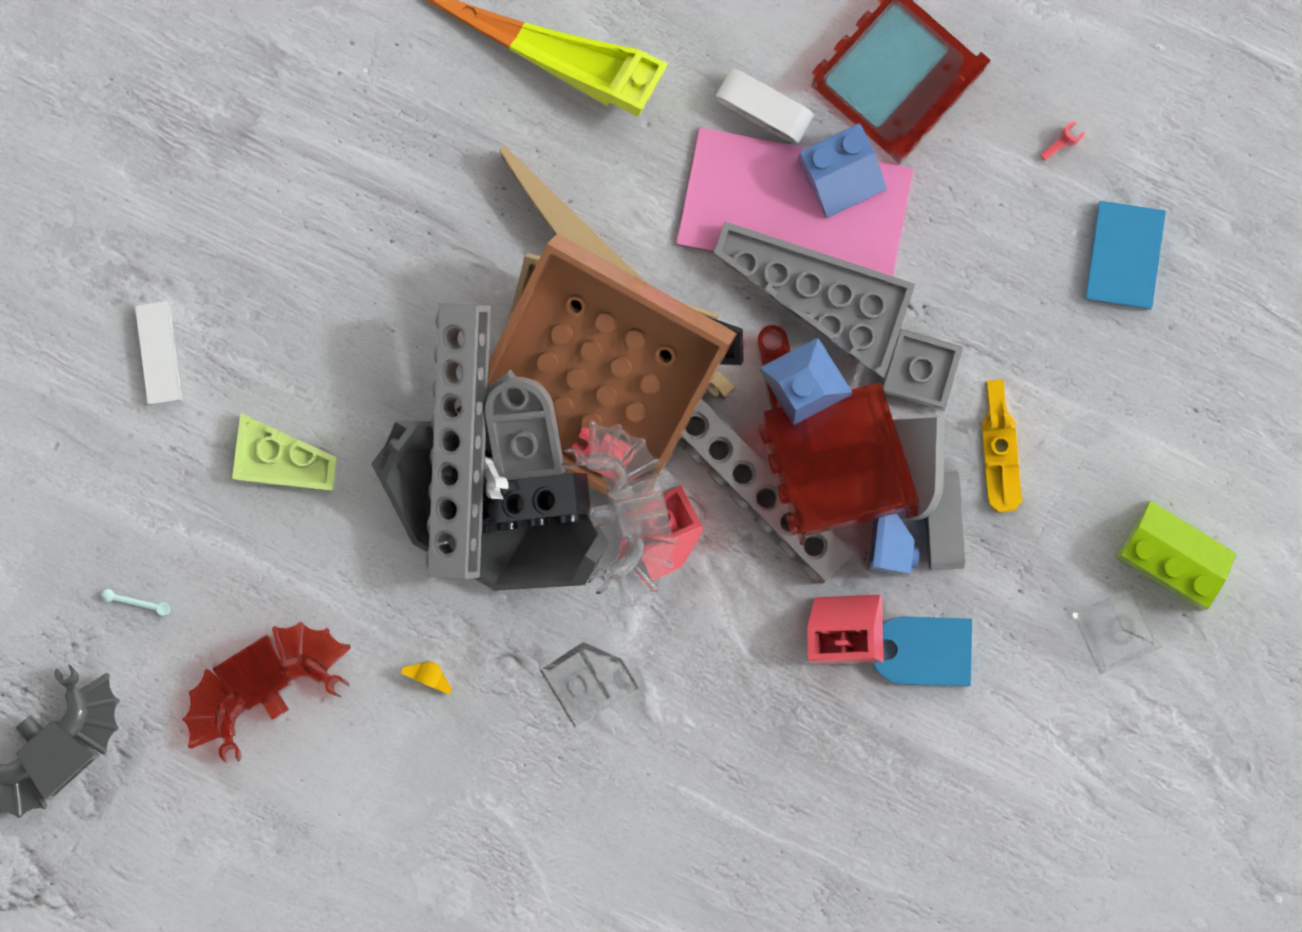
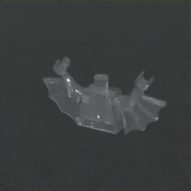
M591 420L589 422V456H584L577 448H569L563 452L573 453L576 456V462L574 465L564 462L561 465L566 469H574L580 465L587 466V470L596 471L603 476L608 485V488L605 489L608 505L590 508V518L593 529L613 524L615 536L620 540V553L608 565L610 568L607 570H595L588 583L592 582L595 578L602 579L605 584L596 591V594H602L607 590L611 579L616 576L620 580L630 606L634 607L641 596L652 591H658V583L662 575L673 568L671 555L675 544L678 542L676 537H670L673 535L659 472L657 469H653L659 466L661 461L649 453L644 438L640 439L630 436L622 429L621 424L607 427Z

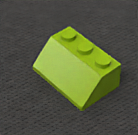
M1150 500L1115 558L1202 611L1209 609L1227 580L1237 553Z

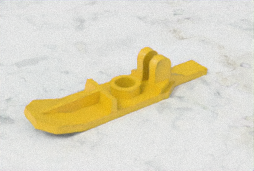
M1004 379L987 380L989 411L982 423L988 504L998 513L1015 512L1022 504L1016 422L1007 411ZM997 440H1003L1006 443L1007 448L1004 452L996 450L995 442Z

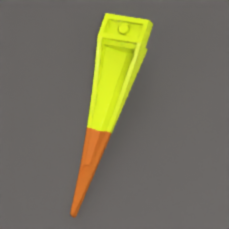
M425 0L602 104L609 106L611 103L637 117L640 116L668 65V63L636 48L554 31L502 16L458 0Z

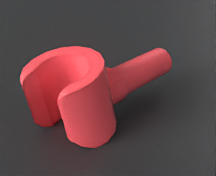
M1070 122L1062 130L1061 137L1040 154L1044 160H1047L1066 145H1076L1082 139L1085 132L1081 133L1079 137H1072L1069 133V130L1077 122Z

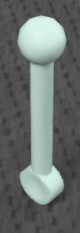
M110 589L104 590L101 594V598L105 602L113 600L157 611L161 616L168 615L171 609L167 603L154 604L114 594Z

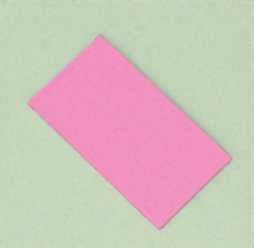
M702 127L699 128L679 234L676 237L677 245L714 252L725 221L893 276L911 179L914 176L913 168L878 162L887 190L826 218L798 161L799 153L806 149L805 147Z

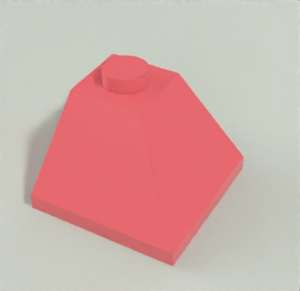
M681 485L646 501L639 513L632 509L620 513L652 581L683 567L704 530Z

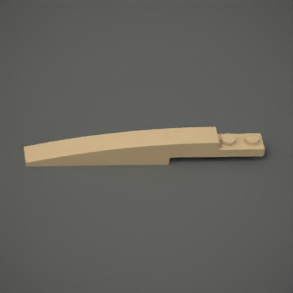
M505 145L500 149L501 157L555 236L559 234L644 281ZM717 370L706 391L713 398L719 395L725 400L734 390V386Z

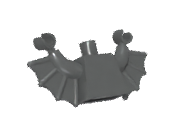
M70 664L68 666L71 674L65 680H63L60 670H55L54 676L56 680L67 691L65 693L67 710L59 722L51 721L44 728L32 716L24 719L16 727V730L28 743L16 753L18 759L8 764H0V813H10L17 816V818H21L29 810L46 809L47 804L45 800L53 799L100 756L98 752L103 755L107 754L108 741L113 733L119 729L115 720V709L120 702V699L115 697L110 688L109 673H105L85 687L77 689L76 684L79 680V674Z

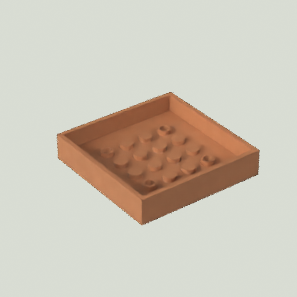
M557 234L547 243L489 359L488 385L509 370L516 377L529 378L542 385L553 401L565 472L587 473L589 486L639 513L650 496L737 333ZM573 300H577L581 303V310L575 309L573 307ZM661 351H669L672 359H665ZM582 427L591 429L595 433L596 438L602 440L605 433L616 438L618 434H622L627 438L626 443L628 445L636 447L634 455L621 479L591 466L592 456H578L571 451L574 441L580 444H587L586 440L578 437Z

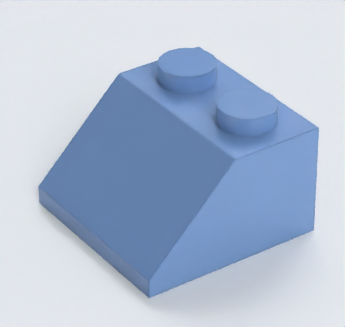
M860 123L799 153L798 161L826 218L887 190L876 154Z

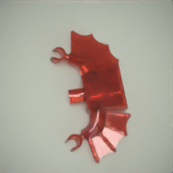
M298 622V624L289 628L273 626L274 639L272 635L267 634L212 669L214 673L209 669H205L199 685L189 691L190 709L182 719L190 733L188 748L193 749L217 738H223V744L219 748L220 758L227 764L225 754L228 750L234 749L236 760L239 762L242 758V753L234 743L233 736H236V719L244 710L252 711L263 705L270 718L275 720L289 711L280 693L292 686V680L302 677L311 678L318 683L323 682L329 694L342 697L334 691V685L340 681L350 686L349 682L341 676H331L327 672L333 664L351 649V646L335 640L328 628L313 630L305 626L303 622Z

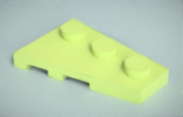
M240 413L232 474L233 480L334 491L338 458Z

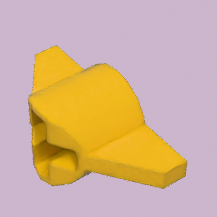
M425 661L402 667L401 674L450 695L452 688L438 664L432 661Z

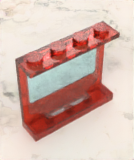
M877 0L880 3L879 7L873 13L868 10L856 23L859 29L851 37L846 34L836 44L833 50L837 53L828 62L824 58L811 73L815 76L811 87L854 125L860 123L865 134L896 162L901 164L987 69L991 60L982 52L977 56L974 55L913 0Z

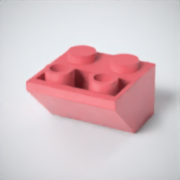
M882 595L815 597L807 626L808 661L817 665L883 663Z

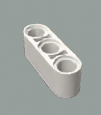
M735 68L730 69L715 95V99L725 107L796 145L799 144L814 117V114L803 105Z

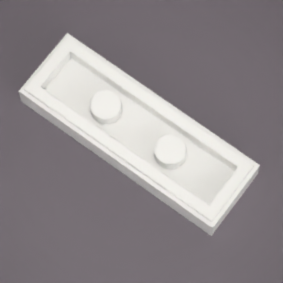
M170 302L135 306L147 404L150 406L183 401Z

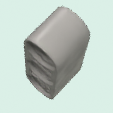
M958 471L944 472L943 494L940 503L935 511L925 518L930 570L962 569L965 567Z

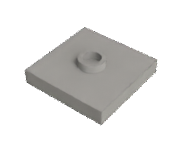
M901 328L880 393L944 412L963 346Z

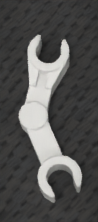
M485 457L486 494L488 498L503 500L500 488L508 489V481L505 477H499L493 458Z

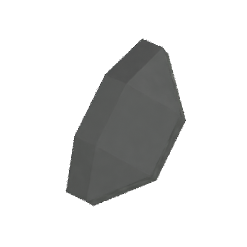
M431 421L395 422L385 446L371 465L411 542L427 552L430 537L427 530V521L431 513V500L428 489L432 481L430 452L433 448L434 432L431 428ZM455 434L453 438V442L456 448H458L460 443L457 434ZM485 449V457H492ZM453 468L452 478L457 482L458 472ZM484 475V484H485V483H487V480H486L485 475ZM553 493L548 498L550 508L555 504ZM522 497L518 500V509L521 512L524 508ZM491 500L488 503L487 507L488 513L490 515L493 513L494 506ZM592 512L591 514L579 515V522L559 524L558 518L548 519L547 526L528 527V521L518 522V529L498 531L497 525L487 526L488 532L481 534L480 577L474 579L494 591L585 585L597 567L609 542ZM450 536L449 545L454 550L455 540Z

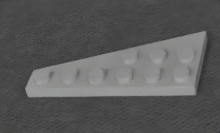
M724 221L714 250V256L884 380L915 287L914 283Z

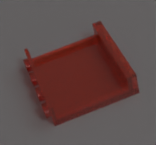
M881 382L851 389L852 395L795 425L792 424L782 407L764 411L763 424L759 425L761 440L763 444L769 443L772 453L768 455L772 474L778 473L781 482L780 485H777L779 498L782 505H788L791 514L787 515L789 531L791 535L797 534L800 545L805 544L806 536L900 512H903L905 519L918 516L920 500Z

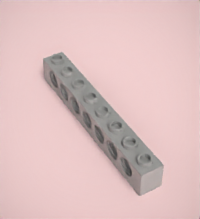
M439 303V311L436 314L435 324L438 329V343L434 350V360L437 364L436 379L433 383L435 413L431 420L434 440L433 448L430 452L432 481L428 489L431 500V513L427 521V530L430 534L429 549L426 553L428 577L458 580L480 577L486 440L485 403L488 393L491 322L490 305ZM460 331L464 335V342L462 346H460L458 343V334ZM459 365L462 368V378L460 380L456 375ZM457 399L461 404V411L459 414H457V412L455 411V402ZM455 434L458 435L460 440L458 448L455 447L453 442ZM453 468L458 472L457 482L452 478ZM452 502L455 503L457 508L455 516L451 513ZM450 536L455 540L454 550L449 545Z
M701 399L691 419L702 421L705 430L699 436H692L685 429L681 436V439L687 444L683 448L684 451L696 463L702 460L710 468L707 474L720 487L725 483L734 492L730 497L741 509L745 511L749 507L758 516L754 522L766 534L772 531L781 540L777 545L791 559L796 555L805 564L801 569L813 582L820 579L825 583L855 553ZM714 443H723L728 449L727 457L722 460L712 458L709 453L710 446ZM740 466L747 467L751 471L752 479L746 484L737 483L733 478L735 468ZM768 490L774 494L775 504L772 507L763 508L757 503L756 496L760 491ZM792 514L798 519L799 526L796 531L787 532L782 529L780 519L783 515ZM808 538L818 539L822 544L821 554L818 556L808 555L804 550L805 540Z

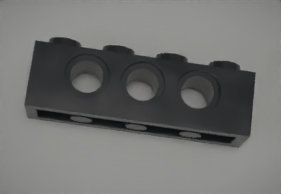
M566 473L509 480L508 489L500 488L503 500L488 498L486 483L483 487L482 533L488 532L487 526L497 525L498 531L518 529V522L528 521V527L547 526L548 519L558 518L559 524L579 522V515L591 514L587 473ZM551 493L555 497V504L552 508L548 504V498ZM520 497L524 500V508L521 512L518 509ZM490 500L492 501L494 506V510L491 515L488 513L487 509ZM452 502L453 516H455L457 508L455 503Z

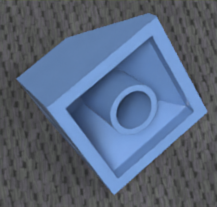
M819 338L760 367L761 374L793 425L852 395L851 389Z
M880 499L875 504L868 570L909 575L911 574V568L917 569L919 548H914V538L892 505L885 499Z

